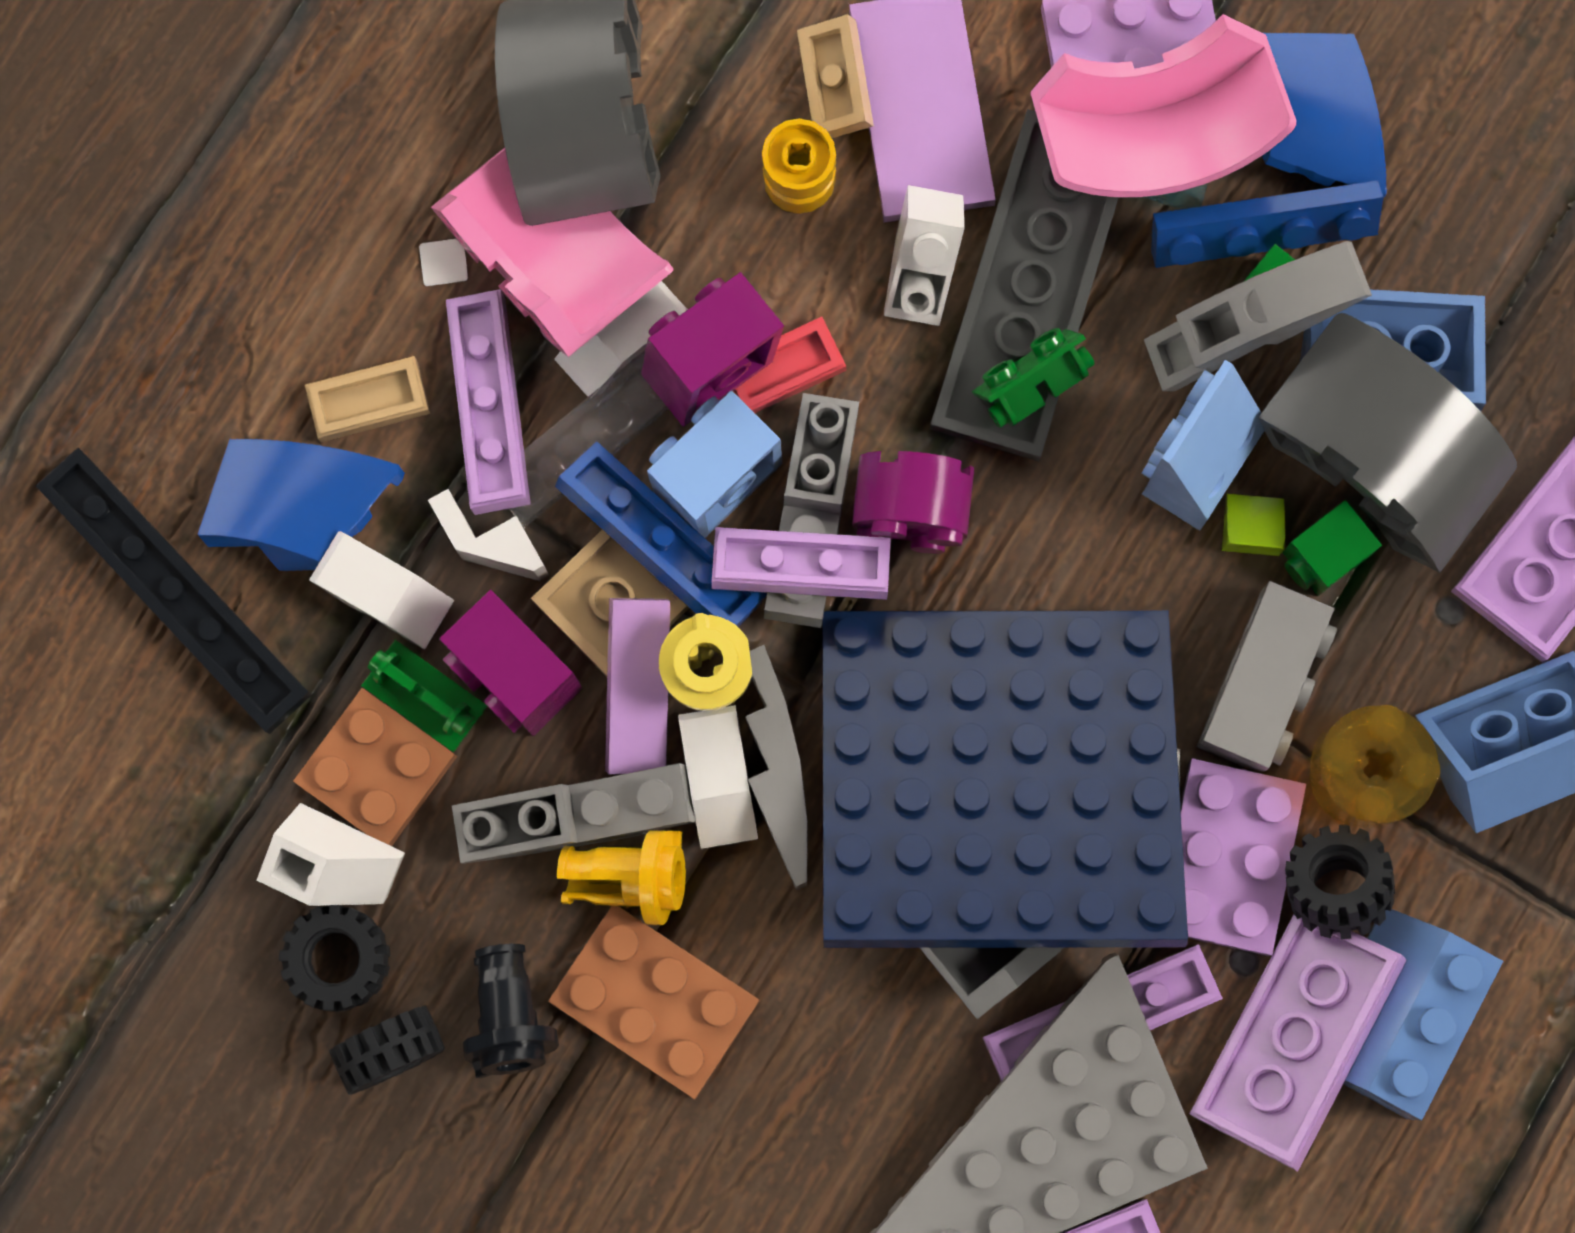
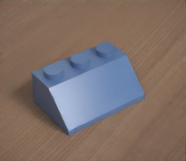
M1370 289L1372 296L1339 312L1346 313L1375 328L1414 353L1450 381L1480 411L1485 406V296ZM1335 315L1304 330L1300 361Z
M1574 651L1415 715L1418 728L1450 800L1475 833L1575 793Z
M1391 909V911L1385 910L1386 919L1380 926L1374 923L1367 939L1403 955L1407 961L1343 1084L1408 1120L1422 1121L1503 960L1449 931Z

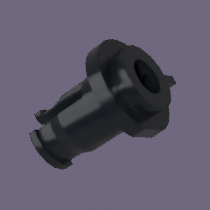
M498 944L475 951L476 958H473L474 966H478L479 972L478 999L481 1015L478 1019L479 1035L470 1037L463 1042L465 1061L472 1063L476 1078L515 1074L539 1068L546 1063L545 1055L559 1047L557 1030L550 1026L538 1025L537 1012L533 1010L530 982L524 968L523 953L526 951L523 944Z

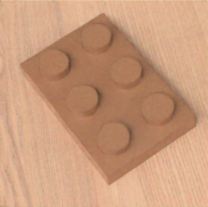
M611 906L548 1002L693 1099H696L760 1000L621 907Z

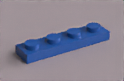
M1371 181L1153 213L1151 252L1156 268L1188 265L1199 261L1233 256L1243 257L1253 253L1267 252L1274 244L1278 245L1281 249H1298L1308 245L1376 236L1379 231L1383 194L1379 182Z
M597 441L558 477L555 487L696 614L704 613L706 615L718 616L729 620L739 627L766 598V592L712 589L714 546Z

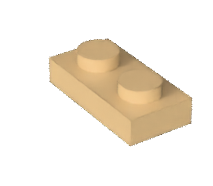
M846 14L798 29L797 34L812 121L825 128L831 138L873 127L856 20Z

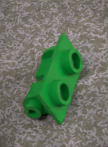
M1055 328L1037 337L1030 344L1032 351L1015 363L1013 360H1006L988 370L982 377L985 383L971 392L975 397L989 403L994 402V405L988 408L987 411L997 427L1001 428L1007 423L1013 427L1046 404L1036 385L1043 381L1051 396L1056 398L1082 379L1088 377V369L1094 366L1095 362L1084 346L1079 347L1077 350L1075 349V346L1086 340L1083 334L1068 329L1061 331L1060 328Z
M396 639L386 652L379 650L373 656L367 666L371 673L361 685L453 753L488 707Z

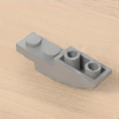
M1345 241L1257 275L1176 315L1177 322L1145 338L1144 342L1162 391H1177L1198 380L1204 370L1211 373L1219 369L1224 360L1232 362L1265 344H1279L1372 296L1352 242Z
M803 393L779 531L838 535L859 402ZM768 592L764 619L821 628L827 596Z
M681 763L572 785L558 784L452 805L460 863L464 864L560 850L563 846L577 847L644 835L650 830L695 822L687 768L685 764Z

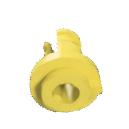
M697 613L695 616L676 625L666 636L659 654V671L666 689L681 704L701 711L721 709L735 702L745 692L753 675L749 643L745 634L729 620L704 613ZM714 651L723 658V664L714 667L713 676L700 677L694 674V670L701 667L702 661L713 657Z

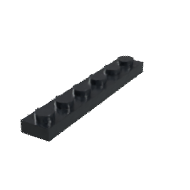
M79 447L36 485L42 494L266 733L271 734L312 696L303 684Z

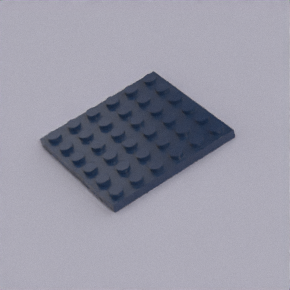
M1169 610L824 611V948L1186 947L1188 942Z

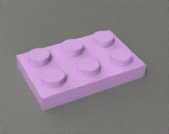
M1042 0L1041 4L1051 68L1064 53L1096 62L1119 63L1132 61L1134 69L1164 62L1163 53L1189 42L1216 21L1212 0Z
M1193 758L1189 761L1180 803L1188 938L1272 956L1286 889V861H1290V851L1295 844L1306 789L1305 783Z

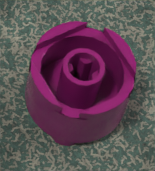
M881 451L867 452L860 455L852 527L857 530L856 536L911 541V550L931 554L945 553V546H961L962 540L967 539L974 477L973 466L970 465L961 470V460L912 451H898V459H895L894 462H880Z

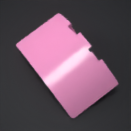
M1222 14L1200 35L1173 50L1163 53L1164 62L1134 69L1132 61L1119 63L1096 62L1064 53L1030 92L1054 180L1060 186L1091 195L1135 198L1158 196L1212 182L1248 165L1264 155L1289 135L1296 126V118L1266 35Z
M505 147L431 207L476 263L481 261L489 272L494 268L498 270L506 279L498 285L502 293L525 318L529 315L540 328L543 336L568 357L673 271V267L668 261L643 244L611 211L534 226L527 225L519 208Z

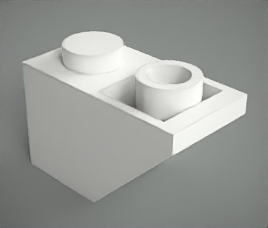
M908 185L896 232L884 316L940 325L964 232L963 195Z
M300 803L273 834L257 881L309 906L383 904L388 897L405 853Z

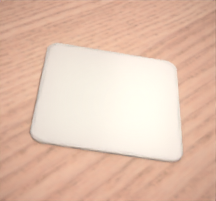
M457 239L420 244V258L425 286L463 282L468 279L465 249Z

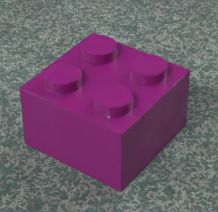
M741 272L726 283L722 278L713 280L695 296L696 304L680 316L676 311L669 312L660 318L648 331L650 337L647 340L641 375L683 427L691 422L692 416L707 400L713 396H716L719 400L723 399L731 390L734 391L773 362L784 325Z
M491 589L439 638L450 651L442 660L473 692L483 685L491 693L484 700V703L513 733L523 726L534 737L583 689L574 673Z

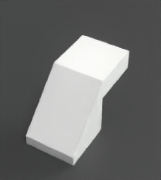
M661 281L568 357L560 351L554 360L589 399L593 400L605 394L635 357L645 354L647 340L650 337L648 331L660 318L671 311H676L680 316L688 309Z
M449 489L428 500L462 560L538 581L549 576L517 516L476 538Z
M338 531L309 581L346 605L376 619L406 640L423 649L427 647L454 602L452 598L418 575L341 531Z
M736 705L717 710L678 715L701 849L758 839Z

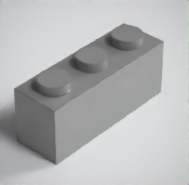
M1269 581L1256 601L1200 736L1197 748L1260 774L1268 770L1271 763L1281 765L1294 735L1285 730L1293 709L1299 712L1304 710L1315 685V680L1307 677L1315 657L1325 658L1335 637L1337 628L1329 625L1335 608Z

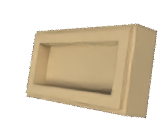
M415 356L305 385L317 437L320 442L431 414Z

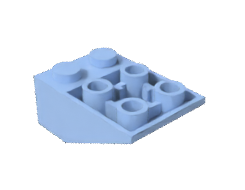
M1224 360L1215 376L1204 370L1186 398V402L1179 411L1176 420L1173 418L1161 436L1141 473L1150 479L1142 495L1199 531L1265 431L1258 418L1261 411L1234 365L1227 360Z

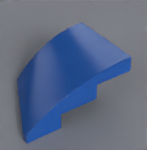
M1263 33L1269 42L1296 118L1294 130L1280 143L1262 155L1265 164L1289 173H1300L1311 181L1327 187L1335 181L1347 185L1378 181L1384 199L1387 194L1386 164L1379 112L1368 70L1355 35L1335 33Z
M229 439L197 535L208 547L258 546L279 571L315 570L338 531L350 537L361 532L372 518L369 508L390 483L398 486L402 482L405 473L398 464L342 449L290 441Z

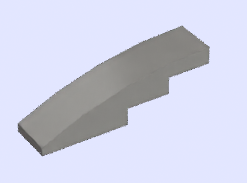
M762 645L750 650L753 673L752 680L765 708L749 714L745 718L767 767V771L749 778L748 782L796 890L807 886L808 835L801 764L786 701L766 648Z

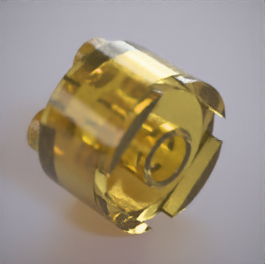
M1379 705L1362 707L1346 714L1330 725L1319 736L1312 751L1309 776L1310 786L1316 800L1332 818L1347 825L1360 828H1382L1400 821L1419 810L1431 796L1441 772L1434 742L1423 725L1397 707ZM1377 758L1382 764L1379 775L1368 778L1363 768L1369 763L1368 760Z

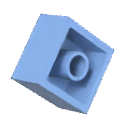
M732 390L721 400L716 396L707 400L692 416L691 422L694 426L679 441L674 436L665 440L649 458L653 465L647 470L653 492L704 538L782 465L781 439Z

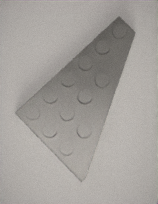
M1114 952L1101 959L1102 963L1076 994H1072L1054 1020L1040 1031L1014 1062L1015 1066L989 1096H985L974 1109V1114L964 1126L957 1129L929 1162V1167L904 1197L901 1196L888 1211V1216L870 1233H1060L1207 1169V1165L1118 954Z

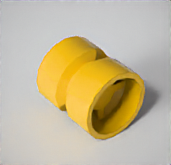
M800 118L787 120L773 128L765 139L762 150L763 178L766 193L772 202L784 211L797 214L812 212L824 205L834 190L836 181L834 141L825 128L810 120Z

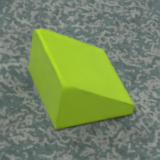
M1227 493L1222 551L1279 556L1285 550L1284 499Z

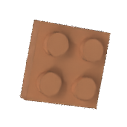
M361 688L293 782L366 835L393 846L458 756L368 691Z

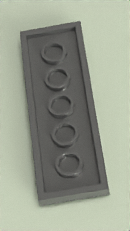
M1027 109L930 430L1039 462L1059 396L1056 398L1052 397L1042 381L1036 385V388L1046 404L1018 422L1015 426L1012 427L1007 423L999 428L987 411L988 408L994 405V402L989 403L975 397L971 391L985 383L982 377L992 367L1006 360H1013L1015 363L1032 351L1030 344L1045 332L1055 328H1060L1061 331L1064 329L1074 332L1079 331L1119 197L1091 195L1060 186L1054 180L1036 112Z

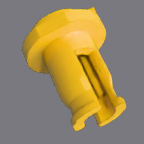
M650 830L645 836L642 848L597 847L588 851H577L574 846H563L558 859L557 879L569 881L566 891L562 892L561 903L572 904L574 900H585L595 905L640 906L642 918L647 925H664L669 918L670 911L680 909L685 892L686 868L685 857L681 848L682 832Z

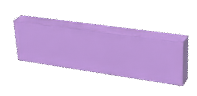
M501 289L447 299L446 308L470 509L474 515L530 505L505 296Z
M1199 944L1127 975L1150 1030L1223 999ZM1065 1002L982 1037L1001 1081L1015 1066L1014 1062L1045 1026H1048L1059 1014L1060 1008Z

